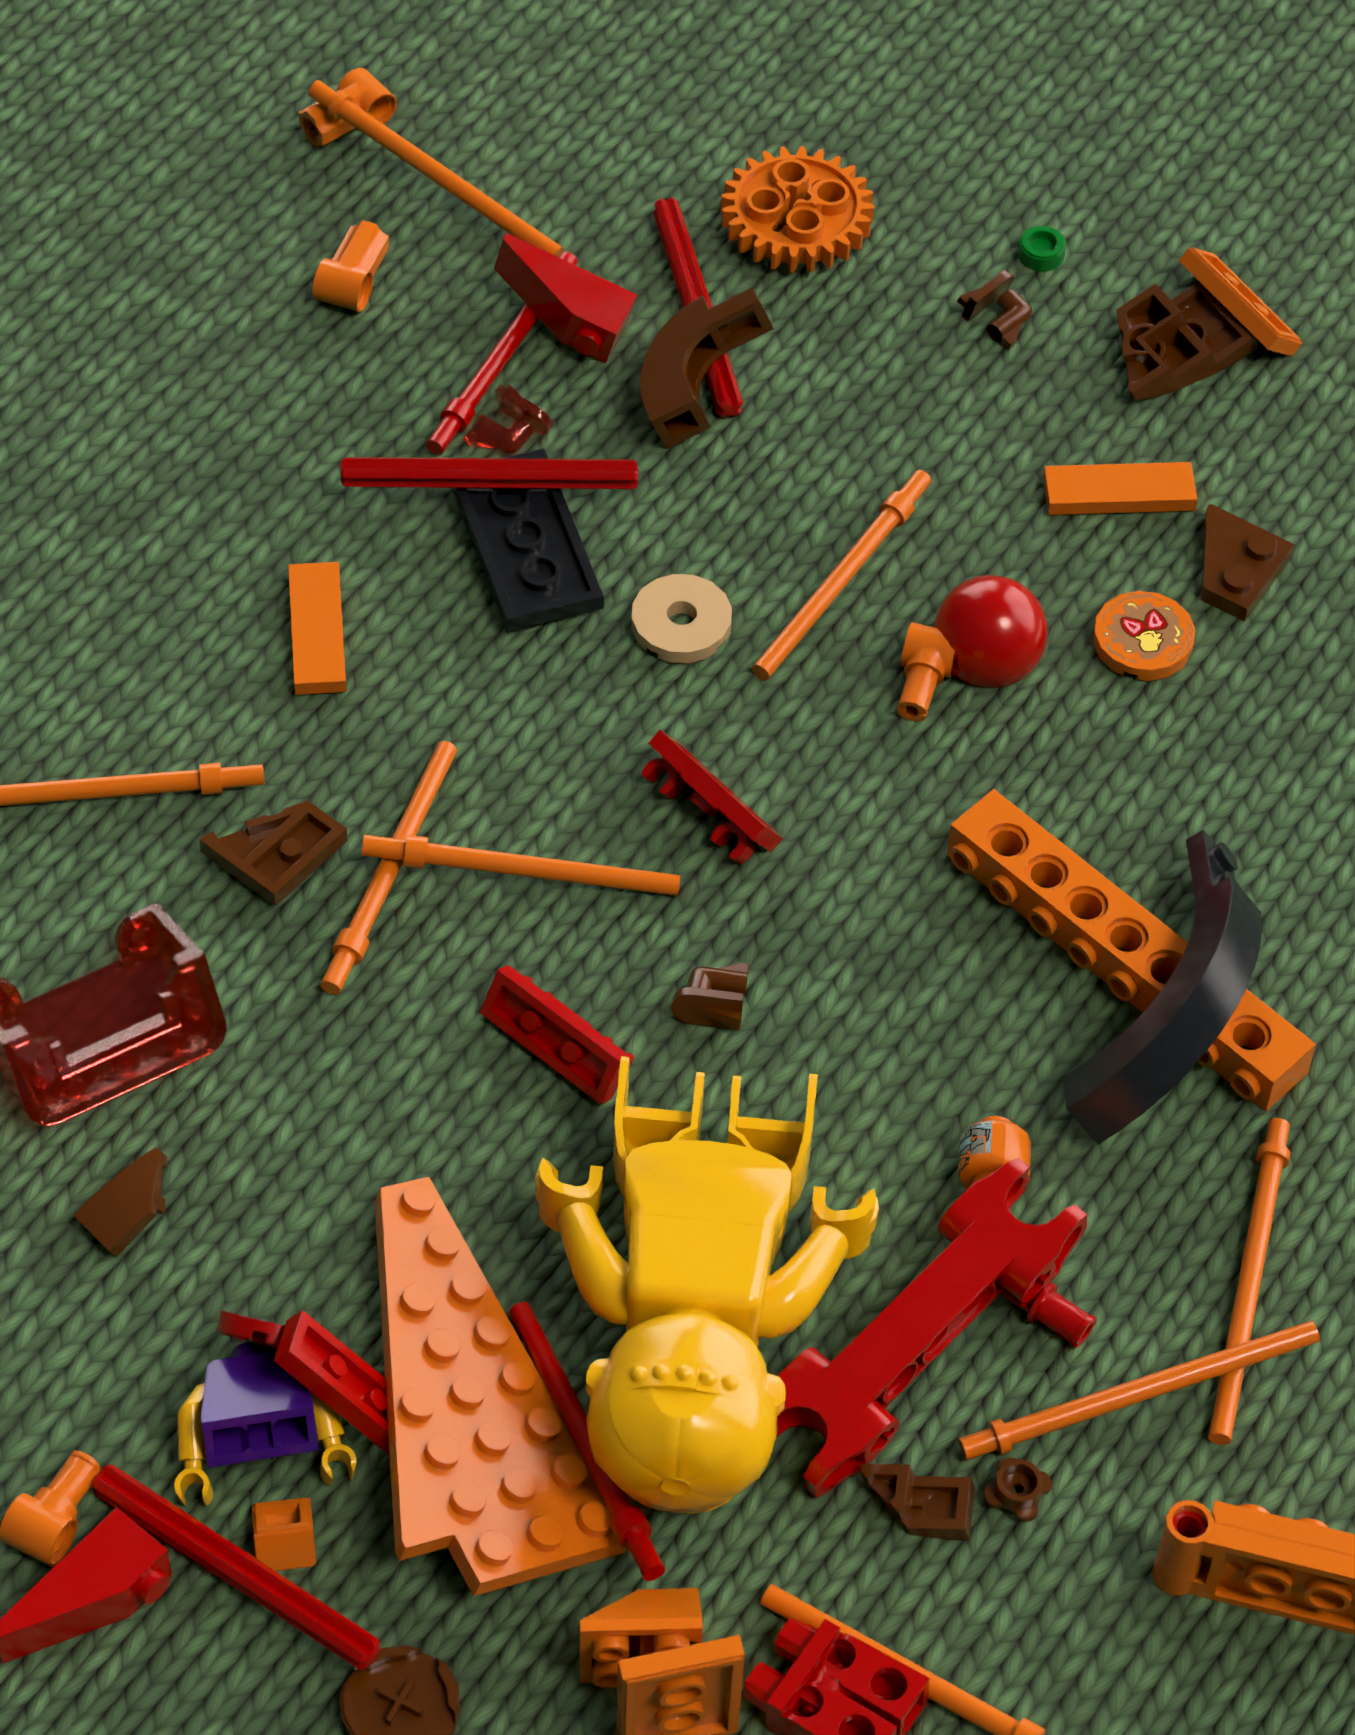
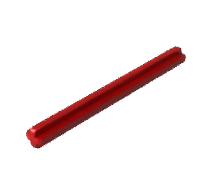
M673 197L666 200L660 198L654 204L653 215L682 306L685 307L690 302L703 296L709 308H712L679 202ZM725 353L705 373L716 413L722 418L730 415L733 417L738 416L742 411L741 406L743 405V399L728 353Z
M345 457L340 464V480L344 487L633 490L637 488L638 464L635 460Z
M105 1465L100 1473L94 1477L92 1486L96 1496L114 1508H119L129 1518L357 1669L366 1670L378 1657L381 1648L377 1637L115 1465Z

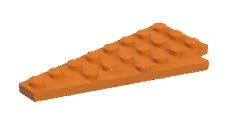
M430 1177L381 1187L375 1199L384 1370L387 1382V1421L395 1554L398 1560L401 1561L448 1548L473 1596H477L625 1553L627 1548L620 1546L610 1527L612 1515L552 1397Z

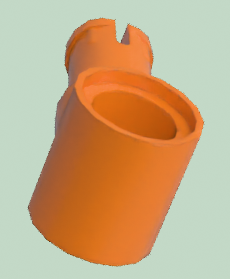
M911 622L906 635L901 657V666H904L906 681L897 711L900 716L910 721L918 722L925 720L935 687L942 683L944 676L952 677L951 668L955 650L950 646L938 628Z
M74 1450L47 1488L42 1487L38 1489L34 1496L22 1493L11 1503L0 1525V1541L50 1567L57 1565L64 1558L75 1538L78 1526L76 1507L91 1488L94 1477L100 1473L101 1468L98 1462L88 1454Z

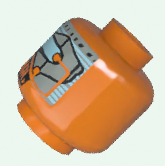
M1001 1116L985 1117L981 1121L968 1126L962 1132L959 1142L958 1178L962 1185L968 1189L973 1183L987 1177L1015 1158L1021 1159L1030 1167L1031 1140L1027 1132L1009 1119Z

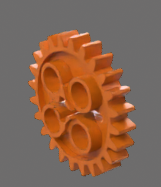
M784 146L780 149V156L775 158L765 150L762 151L761 163L752 158H747L746 170L735 168L733 170V180L725 181V192L721 196L722 227L728 228L729 241L739 240L738 251L740 253L754 250L753 262L757 263L765 257L771 258V269L775 270L781 262H787L790 272L794 273L798 263H805L807 269L810 272H814L815 263L821 261L828 268H832L834 255L847 261L850 256V248L861 250L863 238H869L874 217L873 191L866 190V177L855 178L856 167L854 165L841 169V157L836 156L830 161L824 160V150L819 149L812 157L807 156L804 146H800L797 155H790Z

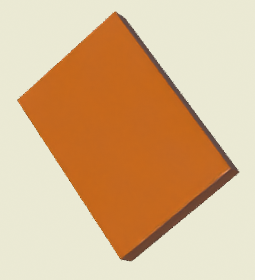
M740 1635L618 1660L616 1735H729L736 1733L739 1727L745 1658Z

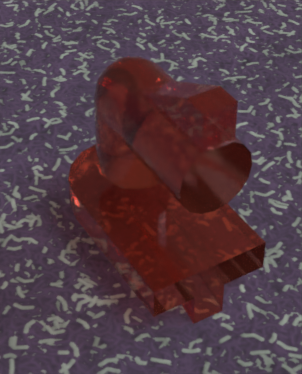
M500 384L494 391L499 409L514 418L515 422L507 429L481 414L474 421L471 430L464 437V440L470 446L497 448L506 454H516L533 435V430L545 435L553 427V422L547 413L523 398L510 384L506 387Z

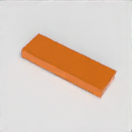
M1188 248L1179 259V262L1268 350L1293 356L1303 344L1301 339L1214 253L1196 248Z
M1191 462L1044 466L1043 482L1048 515L1196 510L1197 494Z
M339 562L288 564L295 695L347 692Z

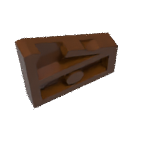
M1210 503L1206 509L1204 519L1205 542L1202 560L1201 600L1245 622L1291 559L1295 544Z
M309 801L284 808L282 812L276 815H263L245 821L246 829L220 838L216 837L215 832H211L199 839L200 849L204 855L274 906H277L348 841L347 828Z

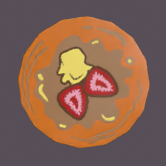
M1134 591L1120 594L1104 604L1096 616L1093 645L1099 659L1112 671L1124 676L1125 671L1129 674L1137 675L1136 680L1153 681L1168 678L1184 668L1193 651L1195 627L1189 613L1175 600L1159 593Z

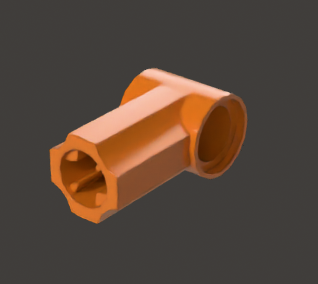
M356 68L348 72L341 79L337 87V93L344 91L352 97L353 104L382 124L388 122L396 110V97L365 68ZM319 102L298 112L299 124L303 128L308 141L316 148L324 146L355 129L354 126L342 118L335 120L329 116L327 108Z
M362 220L358 225H351L332 259L324 258L319 264L313 282V298L321 302L362 312L371 295L373 276L389 249V236L384 234L378 225L372 222Z

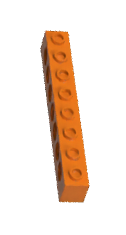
M995 789L990 791L950 825L947 856L950 857L953 864L961 872L975 877L990 890L998 902L1011 906L1026 918L1039 935L1049 937L1067 951L1075 964L1083 969H1089L1108 984V987L1117 998L1122 1001H1129L1142 1013L1147 1009L1166 985L1158 981L1168 982L1187 947L1188 942ZM1118 949H1124L1130 952H1124ZM1246 989L1224 1029L1206 1053L1198 1060V1063L1205 1067H1211L1231 1084L1233 1090L1240 1097L1252 1100L1266 1112L1309 1073L1316 1043ZM1239 1046L1249 1047L1253 1050H1246Z

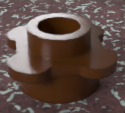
M1015 1458L1001 1460L998 1464V1473L994 1484L988 1485L985 1488V1502L992 1508L1003 1507L1013 1512L1019 1521L1029 1522L1034 1520L1039 1512L1037 1504L1042 1495L1048 1494L1051 1491L1052 1481L1050 1476L1026 1460ZM1020 1486L1023 1488V1492L1015 1493L1012 1488Z

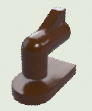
M1004 270L981 288L959 296L957 302L965 308L962 317L969 322L997 300L996 303L1005 312L987 325V333L995 342H1001L1010 350L1017 340L1021 326L1031 318L1032 308L1013 289L1008 290L1015 277L1008 270Z
M738 963L720 968L696 967L689 975L687 987L678 990L674 994L671 1004L672 1013L677 1019L685 1023L740 1030L743 996L746 993L749 964Z

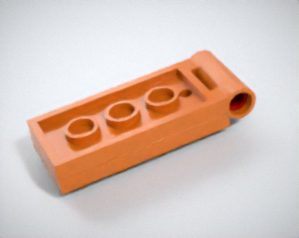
M1184 1500L1177 1502L1170 1508L1166 1516L1153 1566V1579L1163 1592L1176 1596L1191 1594L1355 1635V1534L1331 1529L1325 1523L1311 1518L1294 1520L1270 1514L1265 1508L1254 1504H1240L1237 1506L1214 1500L1211 1513L1207 1507L1197 1501Z

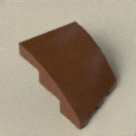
M1199 281L1172 300L1155 283L1116 310L1129 381L1128 387L1135 401L1153 398L1182 389L1220 372L1259 348L1256 337Z

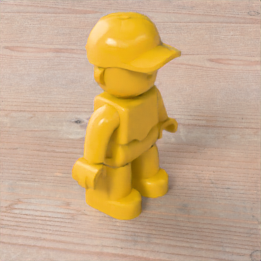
M621 1056L615 1103L613 1164L615 1180L618 1189L624 1197V1223L629 1252L628 1262L616 1251L596 1215L601 1204L603 1166L590 1165L587 1183L583 1186H572L558 1181V1170L547 1159L542 1158L535 1175V1194L538 1201L539 1216L545 1225L560 1233L573 1277L582 1298L594 1313L611 1323L626 1325V1333L613 1347L610 1357L595 1360L590 1365L586 1374V1391L590 1396L587 1429L589 1444L595 1462L620 1489L649 1508L658 1511L688 1514L712 1511L728 1503L734 1496L744 1491L745 1488L761 1477L769 1463L776 1440L777 1416L784 1409L786 1390L780 1377L767 1373L765 1361L758 1349L760 1338H776L788 1334L808 1319L822 1299L843 1260L862 1254L869 1246L878 1220V1199L874 1188L857 1198L855 1208L836 1211L826 1206V1187L814 1186L810 1219L811 1234L785 1265L771 1275L772 1266L776 1261L782 1244L788 1213L796 1206L807 1179L818 1074H809L805 1122L738 1116L741 1076L733 1075L727 1143L700 1141L705 1073L696 1072L692 1112L628 1106L630 1057Z

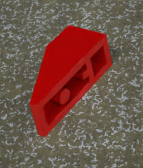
M506 233L494 270L563 344L576 349L583 355L591 356L606 363L628 323L637 294Z
M116 1507L0 1619V1662L3 1664L129 1618L143 1604H153L166 1591L172 1577L168 1549Z

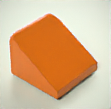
M310 1498L252 1504L256 1559L275 1571L306 1568L315 1565L316 1553Z

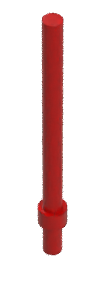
M562 252L559 258L574 265L578 264L576 256L570 252ZM527 304L521 309L458 398H452L440 414L441 422L426 442L428 450L433 454H443L455 435L466 430L475 417V407L539 319Z
M528 1302L515 1304L510 1309L509 1315L612 1515L610 1521L612 1531L620 1546L629 1549L644 1580L652 1581L664 1574L665 1567L650 1539L652 1533L650 1524L642 1509L633 1506L627 1493L620 1489L595 1462L589 1444L587 1415L530 1304Z

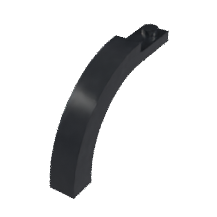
M1204 830L1186 840L1196 910L1189 942L1175 971L1154 1001L1129 1028L1089 1061L1063 1076L1066 1109L1098 1145L1145 1113L1191 1070L1224 1029L1247 989L1255 969L1261 946V911L1236 881L1234 871L1238 870V864L1230 849L1223 842L1216 845Z

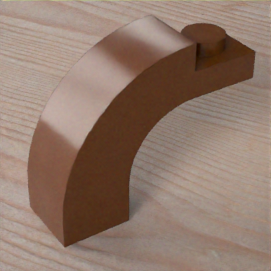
M753 287L728 298L712 308H709L703 296L697 298L671 317L652 341L642 365L640 390L651 423L667 449L711 428L699 397L700 385L709 367L725 353L774 329Z

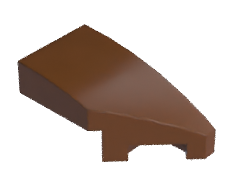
M157 1147L153 1148L118 1173L74 1214L82 1225L113 1255L118 1257L156 1217V1214H165V1199L161 1197L162 1171L163 1167H167V1156Z
M861 1463V1474L864 1481L910 1535L969 1541L975 1494L972 1477L914 1476L911 1466L907 1464Z

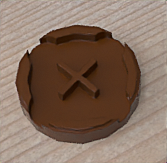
M408 1645L382 1648L378 1657L366 1670L354 1667L352 1675L348 1678L346 1685L344 1683L340 1694L342 1727L347 1735H454L461 1716L459 1686L448 1665L437 1657L435 1660L430 1655L423 1654L422 1649Z

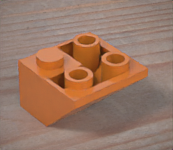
M698 1588L638 1589L581 1619L580 1683H593L601 1688H617L618 1660L702 1643L703 1621Z

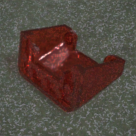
M157 902L130 914L117 927L114 938L120 960L24 1003L14 984L0 977V1071L22 1109L33 1122L44 1126L64 1122L211 1054L224 1041L227 1032L226 1019L206 956Z

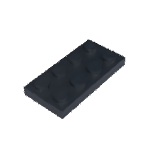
M543 448L504 458L548 459V456ZM452 488L507 632L604 609L603 592L561 489Z

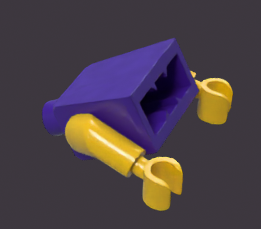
M244 1342L237 1345L231 1352V1358L213 1360L207 1365L205 1383L197 1385L180 1407L177 1419L178 1461H184V1470L176 1477L174 1487L184 1507H186L185 1490L194 1483L203 1485L202 1495L206 1506L213 1499V1487L206 1473L202 1471V1460H207L208 1468L316 1451L319 1450L318 1442L323 1441L325 1452L323 1453L320 1465V1476L323 1482L332 1486V1471L328 1465L332 1461L344 1462L348 1467L350 1479H353L357 1463L356 1455L351 1448L341 1444L339 1436L345 1433L340 1415L274 1362L277 1350L264 1352L263 1348L254 1342Z

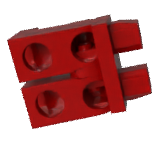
M789 1618L774 1642V1653L793 1663L786 1675H783L760 1662L754 1667L744 1683V1697L766 1713V1729L776 1735H907L927 1705L930 1678L858 1638L841 1633L840 1627L827 1619H824L819 1628L815 1629L808 1624Z

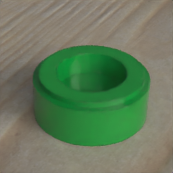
M1030 227L1019 238L1018 258L1024 266L1031 270L1040 272L1054 270L1064 261L1066 240L1058 230L1052 227Z

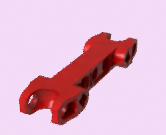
M1015 1158L987 1177L973 1183L948 1208L938 1224L937 1231L951 1244L832 1362L815 1347H809L799 1354L778 1375L785 1385L786 1396L784 1409L777 1416L776 1438L789 1428L804 1426L815 1429L826 1439V1444L809 1463L806 1472L803 1474L806 1483L804 1488L814 1497L818 1498L826 1494L847 1478L860 1472L861 1463L870 1464L890 1443L900 1425L899 1420L885 1408L1004 1289L1023 1304L1033 1300L1059 1274L1064 1261L1087 1229V1214L1076 1205L1065 1208L1049 1222L1039 1225L1026 1224L1014 1217L1009 1210L1021 1197L1030 1182L1028 1176L1030 1167L1021 1159Z

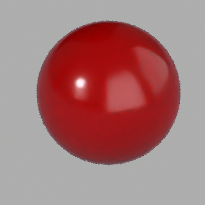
M984 575L962 582L944 598L938 608L934 621V627L938 628L950 646L955 650L951 668L952 675L969 685L980 688H1002L1021 681L1038 665L1047 644V620L1040 602L1024 585L1003 576Z

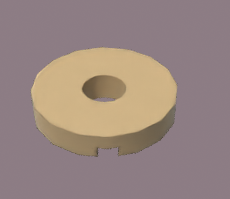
M672 574L657 578L640 590L632 604L631 630L637 643L646 652L647 648L657 653V658L669 663L689 664L708 659L717 652L718 646L723 644L724 640L726 643L731 634L732 607L726 594L713 582L696 575ZM676 614H686L691 616L694 621L689 624L678 625L669 620V618Z

